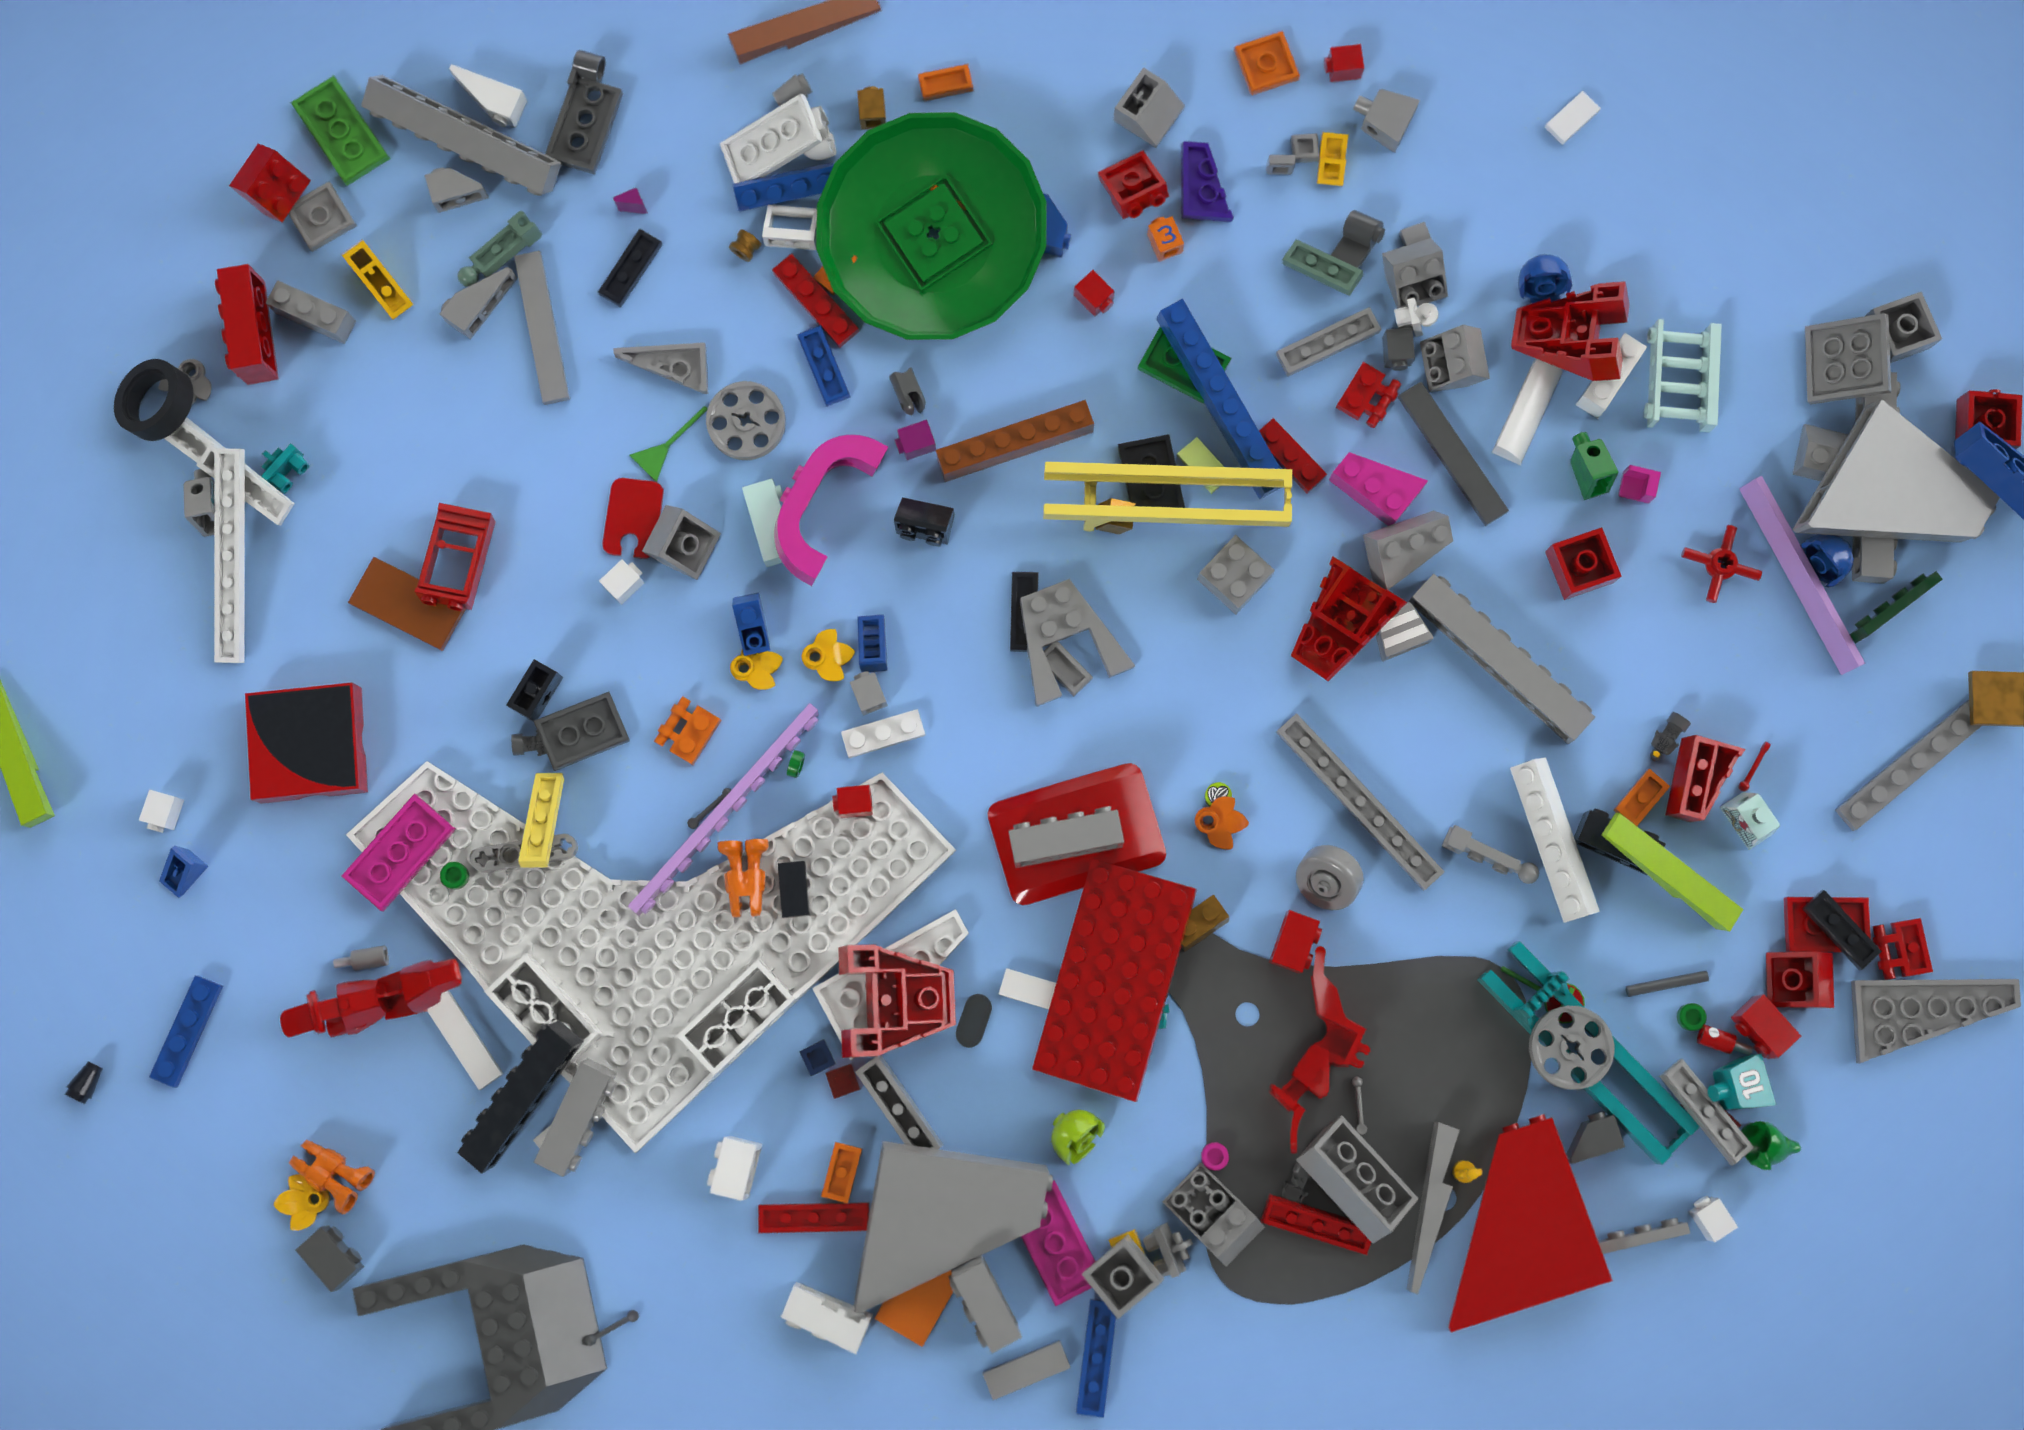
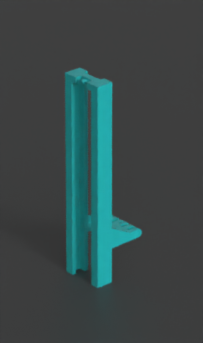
M1520 941L1515 942L1507 950L1543 986L1527 1003L1524 1004L1491 969L1487 973L1484 972L1477 979L1530 1035L1534 1025L1539 1020L1534 1011L1539 1010L1542 1007L1541 1004L1547 1002L1552 996L1562 1006H1580L1585 1008L1569 992L1566 983L1569 977L1563 971L1551 973ZM1590 1021L1585 1025V1030L1592 1037L1598 1034L1599 1028L1595 1022ZM1546 1030L1540 1032L1538 1035L1539 1043L1543 1046H1549L1552 1042L1551 1033ZM1613 1037L1614 1060L1680 1126L1677 1130L1678 1137L1673 1138L1668 1147L1663 1146L1600 1081L1584 1088V1090L1608 1115L1615 1116L1617 1124L1656 1164L1663 1165L1672 1156V1153L1700 1126ZM1575 1067L1571 1071V1077L1577 1083H1580L1584 1080L1585 1073L1580 1067Z

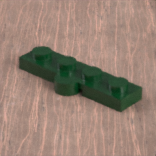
M1937 571L1927 577L1924 573L1910 582L1913 587L1909 590L1906 587L1902 588L1891 596L1894 599L1893 602L1889 604L1885 601L1873 610L1876 614L1875 616L1870 618L1867 615L1854 624L1857 629L1849 635L1855 644L1871 635L1942 581L1941 576Z

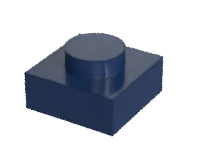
M825 1039L799 1051L810 1076H814L836 1065Z

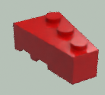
M1699 735L1681 738L1665 816L1686 822L1705 820L1721 792L1719 790L1726 778L1730 777L1734 764L1738 757L1742 756L1745 749Z

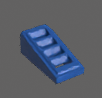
M884 614L857 616L859 666L861 672L887 671ZM879 626V629L864 630V627ZM879 636V639L865 640V637ZM880 647V650L865 651V648Z

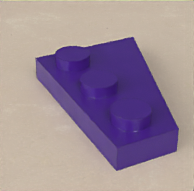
M1183 141L1181 144V219L1232 222L1234 217L1232 211L1228 208L1224 188L1220 185L1217 176L1218 170L1209 143Z

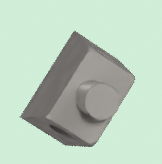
M1380 89L1374 101L1359 95L1353 110L1366 116L1361 127L1362 131L1395 152L1420 100Z

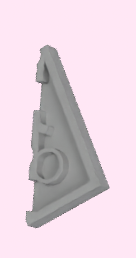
M705 342L613 348L615 358L700 393L708 394Z

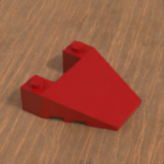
M1626 282L1599 283L1590 286L1591 290L1575 294V291L1566 293V298L1553 302L1549 298L1517 308L1511 342L1512 349L1592 381L1620 379L1623 359L1619 338L1599 339L1600 326L1603 324L1627 323L1630 304Z
M874 944L838 947L839 975L866 974L867 1028L841 1030L842 1058L880 1056L888 1051L956 1025L954 970L924 960H918L899 952H893Z

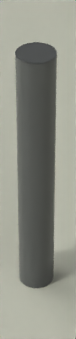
M1705 970L1626 986V993L1630 997L1709 981V975Z

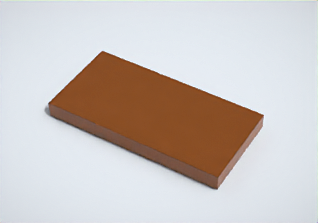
M373 557L348 603L443 651L466 609L455 611L443 604L437 603V606H429L422 603L415 593L419 579Z

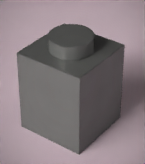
M1386 329L1382 337L1384 367H1392V370H1405L1408 366H1411L1415 359L1413 329Z

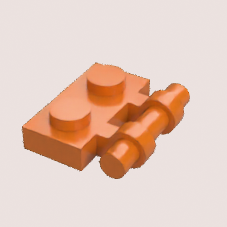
M682 696L678 704H674L670 711L672 713L666 723L660 725L657 730L659 734L654 742L663 747L667 739H671L674 743L669 751L694 765L722 720L698 705L692 714L687 712L686 709L691 701ZM682 718L687 723L680 734H677L673 730Z

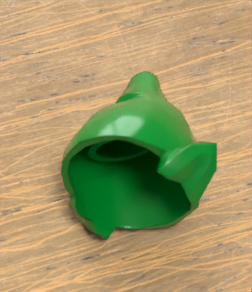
M1763 1121L1750 1122L1741 1130L1754 1147L1745 1155V1158L1751 1165H1755L1762 1170H1771L1772 1165L1780 1163L1789 1155L1798 1153L1801 1150L1798 1142L1785 1137L1771 1123Z

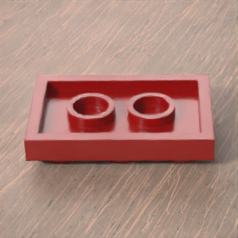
M1814 897L1784 898L1786 952H1842L1803 911L1802 908ZM1832 897L1871 939L1869 897Z

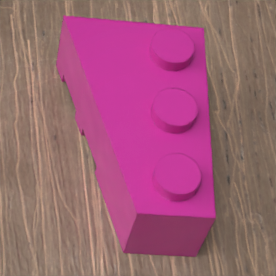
M1351 452L1341 461L1329 479L1330 482L1387 526L1397 522L1428 482V480Z

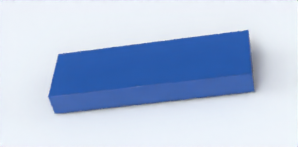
M820 325L797 334L826 407L850 398L849 391L822 326Z

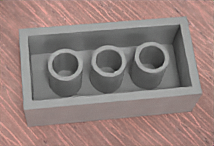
M1109 806L1095 809L1094 814L1084 816V812L1068 814L1066 820L1057 821V817L1040 820L1041 825L1030 826L1029 822L1013 825L1014 830L1009 831L1015 868L1122 848L1124 838L1118 810L1111 811Z
M1342 1115L1324 1127L1296 1159L1372 1243L1391 1233L1419 1199Z

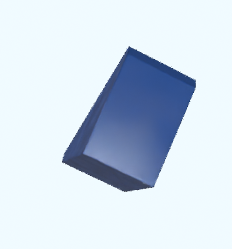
M173 846L170 849L159 882L180 898L207 869L208 865L189 849Z

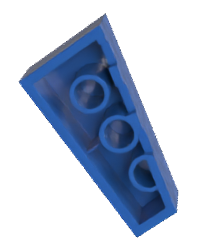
M1979 421L1954 441L1955 458L1960 464L1967 466L2024 520V455Z

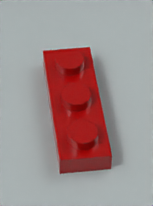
M1274 418L1259 430L1277 463L1283 469H1292V479L1307 494L1327 476V473Z

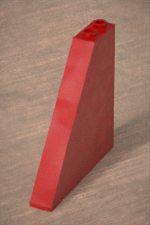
M1542 1114L1528 1119L1530 1125L1519 1128L1518 1123L1503 1127L1504 1133L1499 1134L1497 1137L1448 1324L1450 1333L1613 1281L1552 1117L1546 1119L1545 1115Z

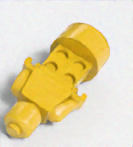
M1461 1160L1455 1163L1452 1173L1457 1181L1469 1183L1482 1175V1169L1475 1168L1469 1161Z

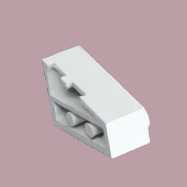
M796 1282L781 1318L785 1319L786 1324L796 1329L803 1328L819 1339L828 1340L856 1354L862 1344L873 1313L868 1311L855 1313L854 1305Z

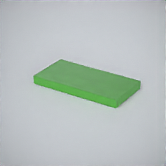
M335 76L330 77L291 102L346 186L390 159Z

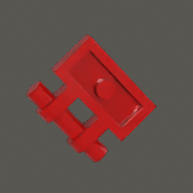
M1363 362L1336 408L1356 420H1359L1363 412L1370 416L1366 424L1371 428H1375L1378 422L1383 421L1386 416V409L1389 404L1397 398V391L1401 383L1398 380L1392 379L1389 386H1384L1381 382L1386 375ZM1375 393L1381 396L1376 406L1369 403Z
M1921 918L1890 923L1893 933L1890 935H1886L1884 924L1872 926L1875 936L1872 937V940L1882 951L1879 954L1880 961H1878L1879 970L1882 969L1884 980L1896 978L1893 967L1899 966L1902 977L1933 972ZM1895 942L1898 958L1891 959L1888 943Z

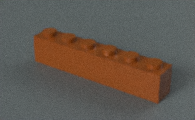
M1086 400L937 449L936 457L944 481L948 482L1093 433L1094 421Z

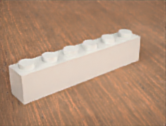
M1546 757L1533 759L1511 767V773L1563 922H1569L1600 912Z

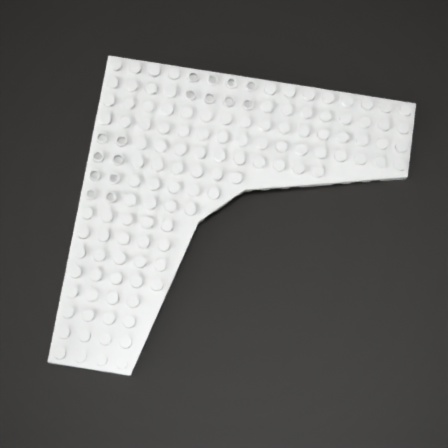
M428 761L346 834L356 847L363 852L414 793L456 828L454 833L401 891L400 895L463 963L484 989L488 997L532 1045L537 1041L536 1034L544 1024L547 1023L549 1025L558 1020L584 1041L561 1073L570 1084L580 1062L586 1059H590L617 1072L614 1079L617 1085L610 1097L606 1096L602 1104L605 1107L602 1117L635 1153L643 1148L839 962L838 947L857 945L956 852V849L883 772L860 784L870 785L873 815L840 818L839 811L834 812L832 800L823 807L808 813L798 821L792 822L764 838L768 839L769 847L761 856L759 869L765 871V889L762 894L761 915L754 917L751 916L750 896H741L742 917H732L729 894H727L725 889L724 873L730 870L729 860L715 865L705 873L689 881L674 882L666 893L660 892L654 899L656 901L654 907L647 914L642 912L640 916L634 913L628 905L650 880H611L575 856L568 860L550 862L548 867H520L489 873L479 872L474 869L470 862L473 851L480 847L522 841L526 824ZM552 846L551 856H554L553 850L560 849L564 852V854H566L567 851L561 848L560 846ZM510 848L504 853V860L507 863H513L518 858V851L514 848ZM498 850L495 851L496 857H487L483 853L482 858L478 859L477 863L485 867L487 861L495 860L497 865H500L497 857ZM745 850L742 853V871L748 870ZM805 861L810 916L782 918L777 863ZM449 862H459L466 866L469 871V880L461 889H449L440 880L441 869Z

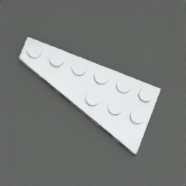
M955 909L884 949L941 965L966 938L969 932ZM837 974L812 988L841 1043V1030L867 1028L866 974Z

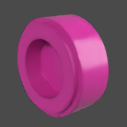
M1209 1143L1201 1151V1161L1210 1170H1221L1229 1161L1228 1150L1220 1143Z

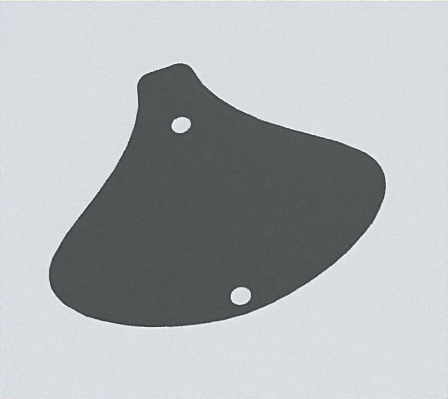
M1210 934L1186 952L1182 948L1180 949L1169 993L1183 1011L1194 1037L1202 1068L1207 1106L1206 1145L1212 1142L1220 1143L1226 1147L1229 1153V1161L1223 1169L1217 1171L1208 1170L1261 1222L1260 1218L1268 1195L1271 1194L1283 1198V1183L1285 1181L1290 1183L1296 1159L1324 1127L1342 1115L1356 1130L1358 1116L1355 1087L1352 1085V1079L1360 1077L1363 1081L1360 1086L1363 1122L1367 1126V1132L1361 1135V1137L1419 1198L1391 1233L1375 1243L1371 1242L1367 1255L1264 1223L1262 1224L1265 1228L1227 1267L1207 1248L1212 1268L1219 1279L1230 1290L1256 1302L1290 1305L1306 1303L1352 1291L1375 1281L1412 1259L1434 1122H1440L1460 1130L1443 1180L1444 1184L1453 1187V1191L1456 1194V1204L1450 1210L1445 1211L1435 1242L1441 1239L1466 1215L1484 1190L1498 1135L1504 1133L1503 1127L1515 1124L1518 1121L1527 1091L1531 1065L1529 1053L1530 1034L1477 981L1484 972L1487 973L1491 969L1524 1004L1527 1003L1515 979L1502 972L1500 966L1489 960L1461 956H1434L1339 967L1324 966V975L1338 990L1345 1016L1366 1028L1360 1042L1369 1046L1370 1052L1368 1055L1362 1052L1356 1053L1357 1059L1365 1062L1362 1068H1355L1351 1065L1349 1067L1331 1065L1329 1069V1092L1326 1097L1319 1099L1312 1092L1307 1091L1298 1100L1297 1103L1306 1111L1298 1125L1297 1154H1292L1290 1132L1294 1113L1292 1111L1288 1112L1268 1091L1270 1090L1269 1086L1271 1083L1282 1089L1293 1078L1291 1074L1310 1046L1322 1040L1326 1035L1327 1027L1325 1022L1319 1016H1316L1311 984L1314 966H1310L1308 970L1304 969L1303 973L1298 974L1269 963V959L1239 950L1215 934ZM1245 1002L1256 1005L1260 1013L1257 1023L1249 1027L1239 1024L1235 1016L1238 1006ZM1465 1160L1471 1162L1475 1168L1482 1169V1175L1469 1183H1462L1454 1178L1452 1169L1456 1162ZM1309 1179L1305 1188L1309 1195L1306 1196L1302 1204L1349 1218L1314 1179Z

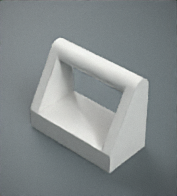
M768 205L762 234L765 246L816 250V208ZM773 216L812 219L810 231L772 228Z

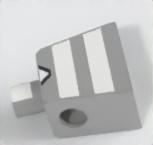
M1409 602L1376 634L1381 659L1386 661L1430 643L1433 640V636L1414 606Z

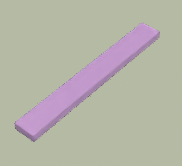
M1760 476L1739 489L1840 674L1843 675L1865 664L1764 478Z

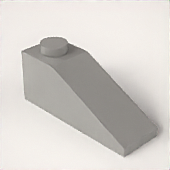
M506 267L455 293L452 298L444 302L440 312L441 317L450 326L471 339L517 280V277L512 269Z

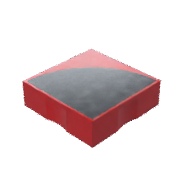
M351 682L245 693L250 798L252 801L263 804L300 800L314 795L340 796L368 793L366 755L362 744L364 720L361 687Z

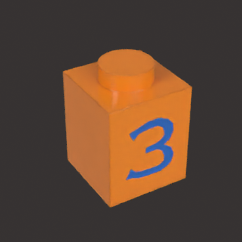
M1173 216L1166 219L1165 217H1159L1148 225L1147 236L1158 262L1183 253L1184 242Z

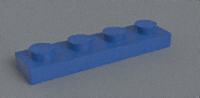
M834 162L733 183L738 210L744 211L822 194Z
M198 975L194 976L149 1078L173 1088L178 1087L223 985Z
M1090 1299L1076 1414L1104 1418L1116 1324V1316L1103 1300Z

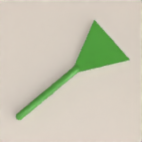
M707 407L701 408L666 443L630 454V456L657 482L670 445L707 411Z

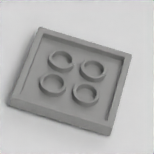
M1886 313L1805 326L1807 402L1809 404L1892 393L1889 316Z

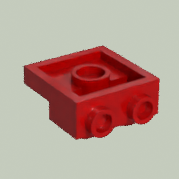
M1143 150L1097 172L1100 182L1111 197L1112 204L1123 219L1127 217L1136 218L1141 215L1144 209L1152 205L1154 207L1161 206L1166 198L1169 197L1167 183Z

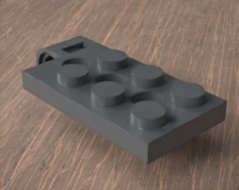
M578 50L574 56L572 70L567 81L569 88L545 155L561 162V165L595 174L620 105L623 91L620 88L601 83L606 65L604 56ZM592 91H599L601 93L600 98L595 101L589 100L588 95ZM584 114H590L593 116V119L588 124H582L579 122L580 117ZM576 137L585 139L584 144L580 147H573L571 142Z

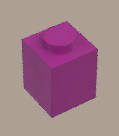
M927 420L897 429L899 438L894 439L899 454H905L906 460L936 451V444Z

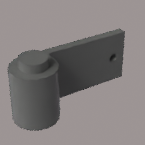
M1357 210L1351 211L1344 223L1343 237L1331 256L1360 268L1374 245L1382 240L1385 234L1383 222Z

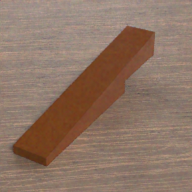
M828 0L728 33V37L741 65L784 46H787L788 49L796 47L880 12L881 7L877 0Z

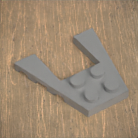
M1070 579L1020 598L1036 707L1062 696L1042 649L1045 646L1089 629L1109 678L1135 667L1134 663Z

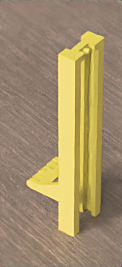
M1045 462L1044 480L1084 481L1085 497L1084 505L1044 504L1043 519L1084 520V531H1094L1095 527L1111 521L1289 527L1292 522V469ZM1097 482L1278 487L1284 488L1283 511L1096 505Z

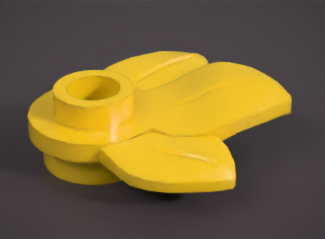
M827 629L818 633L814 643L804 648L802 661L807 668L817 670L822 679L841 681L844 679L841 666L852 659L855 651L847 644L837 642L836 629ZM813 653L820 655V659L816 662L810 659Z
M742 649L741 655L732 660L730 671L735 679L747 681L754 689L767 690L775 686V681L771 674L780 667L783 658L779 654L770 651L744 656ZM742 665L749 667L748 671L744 673L740 672L739 668Z
M296 1174L288 1177L290 1190L281 1193L273 1204L279 1212L291 1215L290 1228L293 1231L303 1230L311 1226L315 1222L318 1212L325 1210L330 1202L328 1190L318 1192L308 1185L301 1174ZM313 1194H317L319 1197L317 1204L311 1202Z

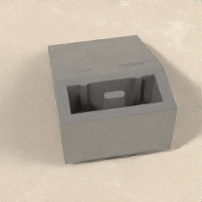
M1201 1162L1162 1201L1226 1267L1265 1228L1259 1219Z

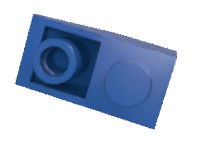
M759 592L734 597L732 607L744 656L770 651L766 621Z

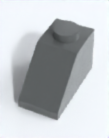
M1604 1111L1588 1115L1589 1120L1581 1123L1566 1153L1570 1164L1625 1148L1614 1115H1605Z

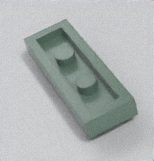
M1297 239L1282 259L1283 265L1348 296L1351 295L1363 277V270Z

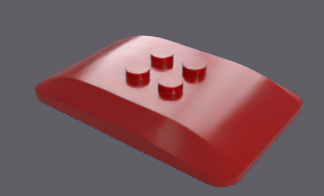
M1132 763L1118 765L1010 797L992 804L988 810L989 824L1013 901L1019 905H1029L1083 889L1092 859L1140 872L1157 867L1162 864L1166 857V848L1142 771L1137 765ZM1110 806L1111 811L1118 810L1124 838L1122 848L1015 868L1009 831L1014 830L1013 825L1029 822L1030 826L1041 825L1040 820L1057 817V821L1066 820L1068 814L1084 812V816L1092 815L1095 809Z

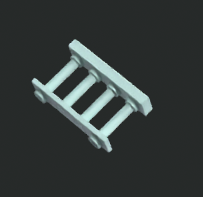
M1658 319L1649 328L1647 334V342L1651 343L1648 403L1645 404L1644 418L1647 419V427L1653 428L1660 420V417L1696 420L1697 423H1700L1699 432H1711L1718 425L1722 324L1711 323L1701 334L1663 331L1664 319ZM1663 342L1699 344L1700 347H1703V355L1700 359L1662 356ZM1662 367L1697 369L1702 373L1701 382L1699 384L1661 381ZM1661 392L1697 395L1698 398H1701L1700 407L1698 409L1661 407Z

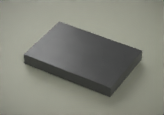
M610 692L534 720L535 727L554 771L630 742Z

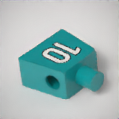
M1762 1053L1739 1057L1713 1071L1715 1084L1708 1087L1707 1093L1713 1102L1720 1101L1721 1107L1724 1110L1776 1105Z

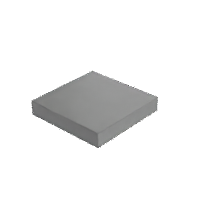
M330 182L299 198L289 212L290 218L312 252L357 226Z

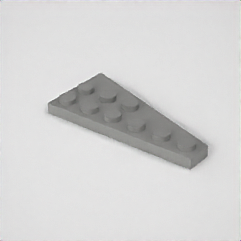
M2019 979L1851 981L1856 1063L1868 1061L1880 1055L1891 1053L1897 1049L1914 1045L1951 1030L1965 1027L1985 1018L2021 1007Z

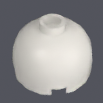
M821 106L810 108L823 142L803 154L814 160L831 158L837 152L833 133H830L828 128L829 121Z

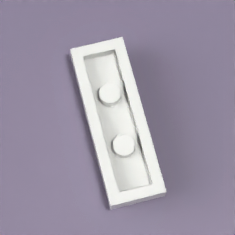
M918 709L841 732L848 758L926 736Z

